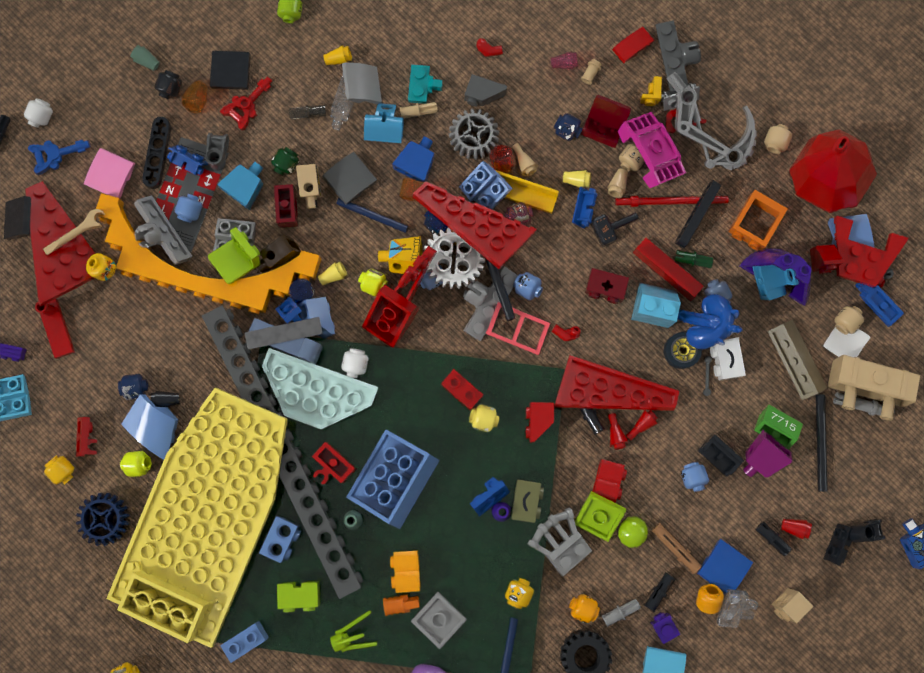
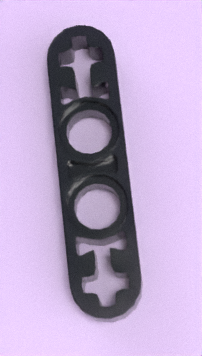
M157 117L152 123L142 177L143 183L150 189L158 188L162 182L171 133V124L165 117ZM163 122L166 127H162L161 131L158 125H161ZM158 139L163 140L161 148L154 147V142ZM153 158H160L158 166H151ZM153 175L156 181H153L151 184L148 179H151Z
M714 180L709 182L675 241L676 245L685 248L717 195L721 184Z

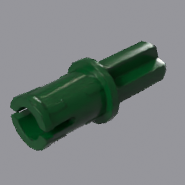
M679 249L676 251V255L683 257L675 256L674 261L691 264L692 267L693 265L705 268H712L713 257L699 255L696 252H685Z

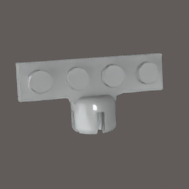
M153 196L136 200L134 205L146 222V224L138 226L135 230L136 241L145 239L139 245L144 248L161 245L174 265L189 261L192 258L191 253Z
M503 266L500 269V274L509 295L518 275ZM474 281V283L471 282L468 285V288L471 290H465L463 297L474 305L476 309L463 331L476 340L481 341L489 327L496 305L500 301L494 283L490 287H486L479 281Z

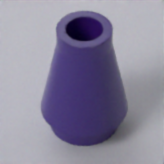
M498 502L492 508V515L497 521H507L511 516V507L505 502ZM501 508L506 510V514L503 516L499 515Z

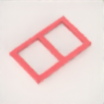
M498 302L486 334L539 355L550 323L512 308L515 314L520 315L512 340L492 332L499 310L502 308L501 303ZM524 318L544 325L536 350L516 342Z

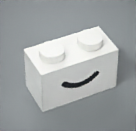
M739 337L723 340L725 342L723 346L716 344L710 347L711 357L715 359L716 364L714 365V374L718 377L719 381L746 376Z

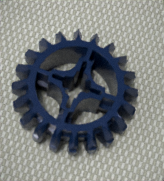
M98 493L97 497L91 495L90 500L85 499L84 504L86 506H79L82 513L76 514L77 517H81L80 521H76V525L82 526L78 529V532H85L82 538L86 539L89 537L88 543L95 541L96 546H100L101 543L107 546L109 541L113 544L116 543V538L121 539L123 536L120 532H127L124 525H130L129 521H125V518L130 517V514H125L124 512L129 508L128 506L122 507L124 500L117 501L118 496L114 495L111 497V493H106L105 496L103 493ZM100 503H107L112 507L103 511L96 506ZM90 514L93 516V522L91 523V525ZM115 514L117 515L116 526L113 522V516ZM101 516L106 517V519H104L106 520V522L101 523ZM103 527L105 530H109L110 533L104 536L95 531Z

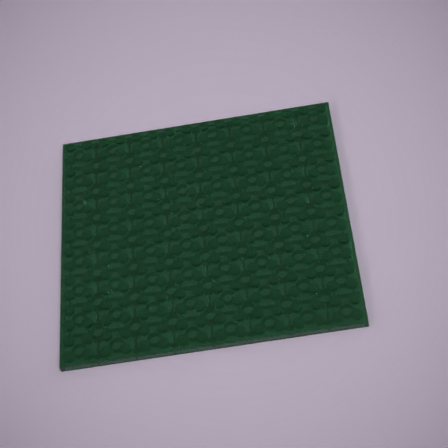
M305 337L323 346L316 365L343 375L347 374L341 368L344 353L350 351V348L365 351V355L369 359L366 372L354 379L378 387L371 407L324 429H319L284 416L267 375L262 368V364L269 348L284 354L287 353L268 345L260 347L257 362L260 368L258 373L261 378H265L268 384V388H266L268 394H272L277 402V405H275L277 412H281L283 417L288 419L286 430L289 429L294 437L292 443L294 447L298 446L303 456L300 459L303 465L307 464L311 472L309 478L312 483L315 482L320 490L317 494L320 500L324 499L329 509L326 512L329 518L333 517L337 525L335 531L338 536L341 535L346 543L344 549L347 554L350 553L355 562L353 564L355 572H360L364 582L361 583L362 587L339 599L279 476L274 504L216 643H225L260 621L269 638L255 648L415 668L419 664H427L439 667L448 673H501L510 618L513 617L518 619L509 673H531L545 555L527 543L529 540H532L538 529L537 526L540 523L546 522L550 514L562 408L554 407V423L535 442L529 443V438H526V426H529V419H526V407H529L530 402L555 404L565 369ZM453 369L483 394V397L474 408L482 404L496 409L499 423L490 432L474 429L472 423L469 422L471 411L441 386V383ZM261 392L254 394L253 399L255 402H259L262 399ZM385 430L392 432L440 460L401 529L386 523L346 498ZM325 442H328L356 468L344 483H340L330 474L328 482L322 485L321 482L325 478L324 475L319 474L316 478L313 476L317 470L324 468L312 456ZM284 444L282 455L286 454L288 451V446L286 444ZM294 461L289 462L287 465V469L291 473L297 468ZM492 477L498 481L502 480L509 489L510 493L499 502L507 503L511 507V511L517 480L541 483V488H544L543 498L538 501V507L541 508L540 518L536 519L535 523L513 520L511 516L507 521H497L492 515L493 506L479 517L470 503L477 495L488 491L485 483ZM303 479L297 480V489H304L305 481ZM306 497L304 501L305 506L311 508L314 505L312 497ZM501 508L499 515L503 516L506 514V510ZM350 510L358 511L363 518L362 525L356 530L347 529L343 523L344 515ZM319 514L313 517L315 525L320 526L323 522V518ZM276 516L283 517L300 525L299 530L301 531L296 542L293 541L290 547L293 551L288 561L284 560L282 563L259 554ZM350 517L348 522L354 524L355 519ZM284 525L281 529L282 535L286 537L290 535V528ZM324 532L322 534V541L330 543L332 539L330 533ZM542 536L539 545L546 549V539ZM279 544L273 546V552L276 555H280L282 552V547ZM333 550L330 554L331 559L339 561L340 553L337 550ZM418 550L421 591L396 593L395 588L392 589L391 576H395V571L390 566V556H394L393 552ZM341 568L339 576L342 579H347L349 571ZM519 578L531 582L529 586L534 589L529 605L522 607V609L509 605L507 603L508 600L505 598L509 583L512 580L518 581ZM320 581V606L315 607V611H303V608H295V612H283V609H278L277 584L296 582V586H301L303 582ZM437 592L442 594L467 618L441 649L433 644L411 622ZM407 594L408 597H419V608L410 609L408 613L385 616L383 598ZM371 611L369 616L345 631L344 634L347 633L349 637L361 633L364 634V637L351 641L350 645L377 642V646L335 652L330 640L331 636L336 635L335 631L342 629L361 615Z

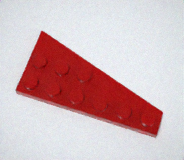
M424 182L412 196L498 269L537 231L532 226L530 228L524 226L520 221L510 220L503 217V214L478 203L468 202L464 197H457L447 193V190L429 182Z
M569 355L554 407L674 411L680 391Z

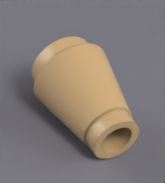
M618 169L607 187L610 196L621 198L626 193L627 170Z

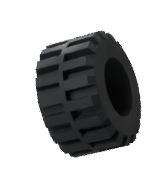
M577 630V633L573 632L569 638L566 637L564 645L561 646L560 658L562 666L567 673L609 672V665L612 664V652L609 649L608 643L598 633L591 632L590 630ZM584 645H591L597 651L595 663L586 668L578 666L574 659L577 649Z

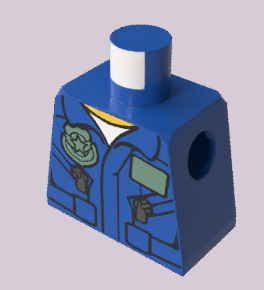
M913 518L902 524L908 533L902 536L900 541L912 567L922 569L924 567V524L917 526Z

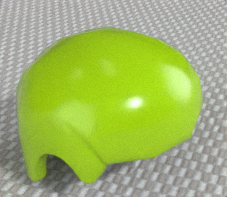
M627 517L618 528V537L621 543L629 548L641 546L648 536V527L644 520L639 517Z

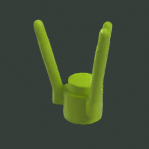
M371 611L361 615L342 629L335 631L336 635L330 637L335 652L377 646V642L350 645L351 641L364 637V634L361 633L349 637L347 633L344 634L345 631L369 616Z

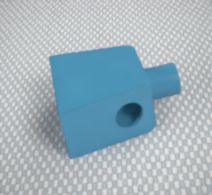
M254 162L249 169H246L240 164L222 179L218 186L222 191L250 210L264 184L257 177L263 170V167Z

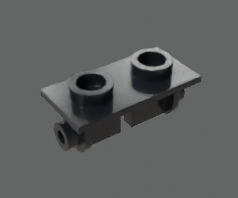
M837 523L829 546L826 549L824 560L833 562V564L841 566L842 563L844 564L848 550L844 549V547H850L852 543L849 538L852 527Z

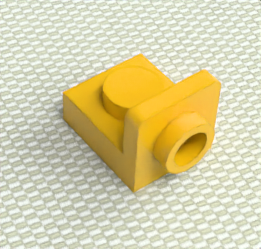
M654 76L652 82L648 84V94H642L640 104H645V106L659 104L661 100L662 77Z

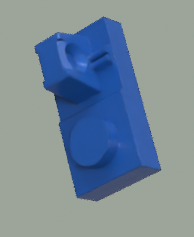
M290 296L275 308L287 324L291 320L293 322L302 320L298 315L302 310Z
M492 477L485 483L488 491L477 495L470 503L479 517L510 493L502 480L498 481Z

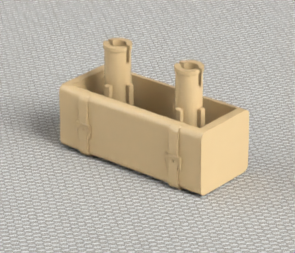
M841 355L832 362L828 387L845 392L842 408L846 410H855L857 395L883 402L880 418L891 421L893 420L895 405L905 407L915 403L920 375L907 370H899L862 360L858 357Z

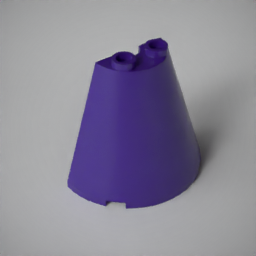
M767 248L752 253L739 265V267L754 275L753 266L775 265L783 271L793 269L799 284L794 285L788 296L803 306L806 305L810 294L811 267L800 256L781 249Z

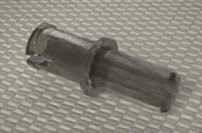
M306 105V107L289 108L290 119L308 118L310 120L313 117H326L325 105Z

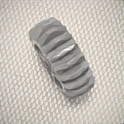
M472 108L471 114H468L465 110L464 116L458 114V120H452L454 126L449 127L451 131L449 138L452 139L450 144L455 145L454 151L460 150V156L467 153V159L470 158V155H474L476 160L478 154L484 158V152L491 154V149H495V143L499 141L497 137L499 130H496L498 124L493 123V117L488 118V112L481 115V109L478 110V113H474ZM474 122H479L483 125L477 126L474 124ZM467 124L468 130L459 136L460 129ZM471 129L475 134L477 133V139L473 135L471 136ZM489 132L488 140L481 145V137ZM464 143H473L475 147L468 146Z

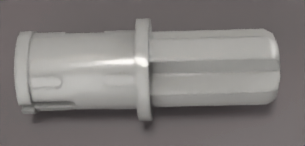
M634 599L621 607L617 605V608L601 616L606 626L609 627L617 621L626 620V616L639 610L641 606Z

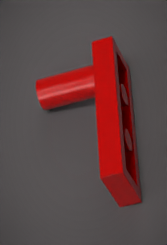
M58 299L41 307L37 302L35 310L40 313L54 358L59 359L75 353Z

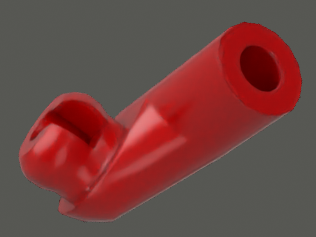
M483 38L477 40L476 47L485 57L503 54L501 45L492 47Z
M556 324L551 332L563 341H571L580 336L581 330L577 326L564 330Z

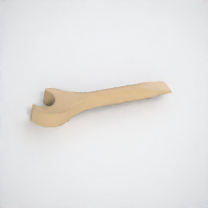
M100 209L91 210L79 226L43 250L49 255L81 233L90 229L101 228L102 225L96 222V218L98 215H105V213Z

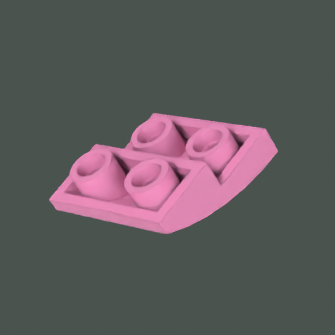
M100 148L89 168L84 185L120 199L126 181H129L135 163Z

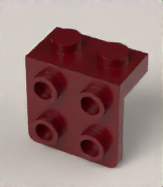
M596 95L580 135L616 148L620 138L618 130L623 122L627 121L631 108L601 95Z

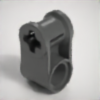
M209 132L207 135L205 159L210 168L215 171L225 167L229 148L228 134L222 136L213 135V133ZM220 157L217 162H211L213 158Z

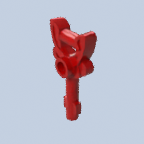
M268 76L264 80L261 79L257 83L258 87L248 98L245 96L240 98L238 96L232 97L233 103L224 106L220 113L223 116H231L237 121L240 130H245L249 119L257 116L253 102L263 91L267 92L269 90L270 84L273 81ZM236 108L243 110V117L235 111Z

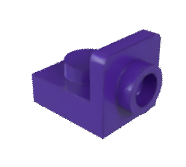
M664 612L655 615L653 617L654 620L650 622L662 644L680 635L669 613L664 614Z

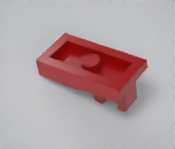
M90 417L77 418L76 457L97 454V451H92L88 448V445L91 443H97L96 439H88L89 433H92L93 428Z

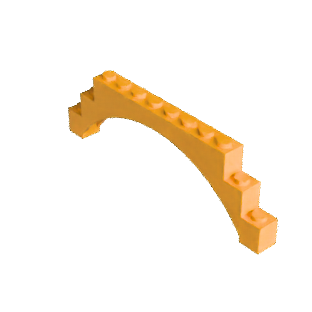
M101 193L96 209H100L105 213V215L97 216L99 222L110 225L105 242L110 245L111 249L121 251L116 269L121 271V275L132 278L133 275L138 276L140 281L150 283L152 280L158 282L157 285L164 288L169 286L176 287V291L185 294L187 291L194 293L193 296L205 299V296L211 297L213 302L223 304V301L230 303V306L233 308H249L248 312L258 315L260 312L266 313L272 292H274L273 295L280 298L290 296L289 291L292 293L297 276H299L298 279L307 282L310 279L315 280L322 260L319 255L301 250L299 256L272 271L240 278L232 284H227L224 279L207 278L179 270L162 261L148 248L141 247L139 243L142 241H136L135 231L128 221L123 209L124 202L121 199Z

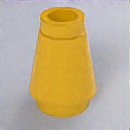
M342 45L323 55L326 65H337L352 61L349 46L344 47Z

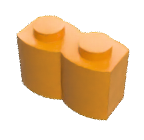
M418 550L393 552L394 556H390V566L395 571V576H391L392 589L395 588L396 593L421 591Z

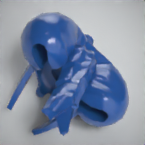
M710 294L703 299L702 314L679 309L677 320L697 325L690 327L686 333L687 342L696 349H708L716 344L723 346L725 345L723 340L730 337L731 334L742 332L740 326L733 325L734 320L739 317V310H733L730 302L719 294Z

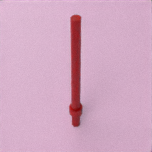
M630 196V198H615V206L630 205V207H638L639 205L697 204L701 196L642 198ZM715 196L711 204H726L729 202L728 196Z

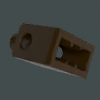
M282 234L260 251L263 259L260 260L261 265L257 268L262 273L269 268L276 269L299 256L301 250L293 238Z

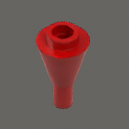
M644 410L634 425L635 427L626 436L632 440L639 433L657 425L656 420L658 417L651 410L648 412Z
M616 413L609 414L608 417L611 425L610 447H614L615 450L623 449L629 441L620 425H618Z

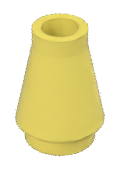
M587 170L564 171L563 183L589 188L591 181L590 172H587Z
M334 262L322 274L318 275V279L324 286L328 283L342 280L348 274L341 262Z

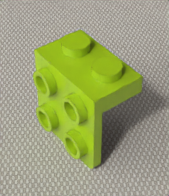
M237 227L230 230L232 240L208 255L209 261L227 284L234 283L261 265L259 250L255 245L251 246L248 243L249 238L245 232H240Z

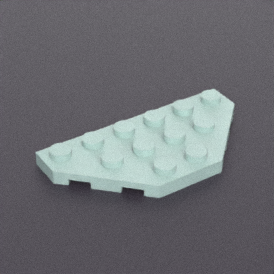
M271 348L268 349L262 364V368L267 375L284 416L319 429H324L371 407L378 391L376 386Z

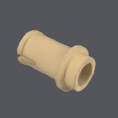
M595 59L587 63L588 67L581 77L582 81L589 85L592 84L597 72L601 70V63Z

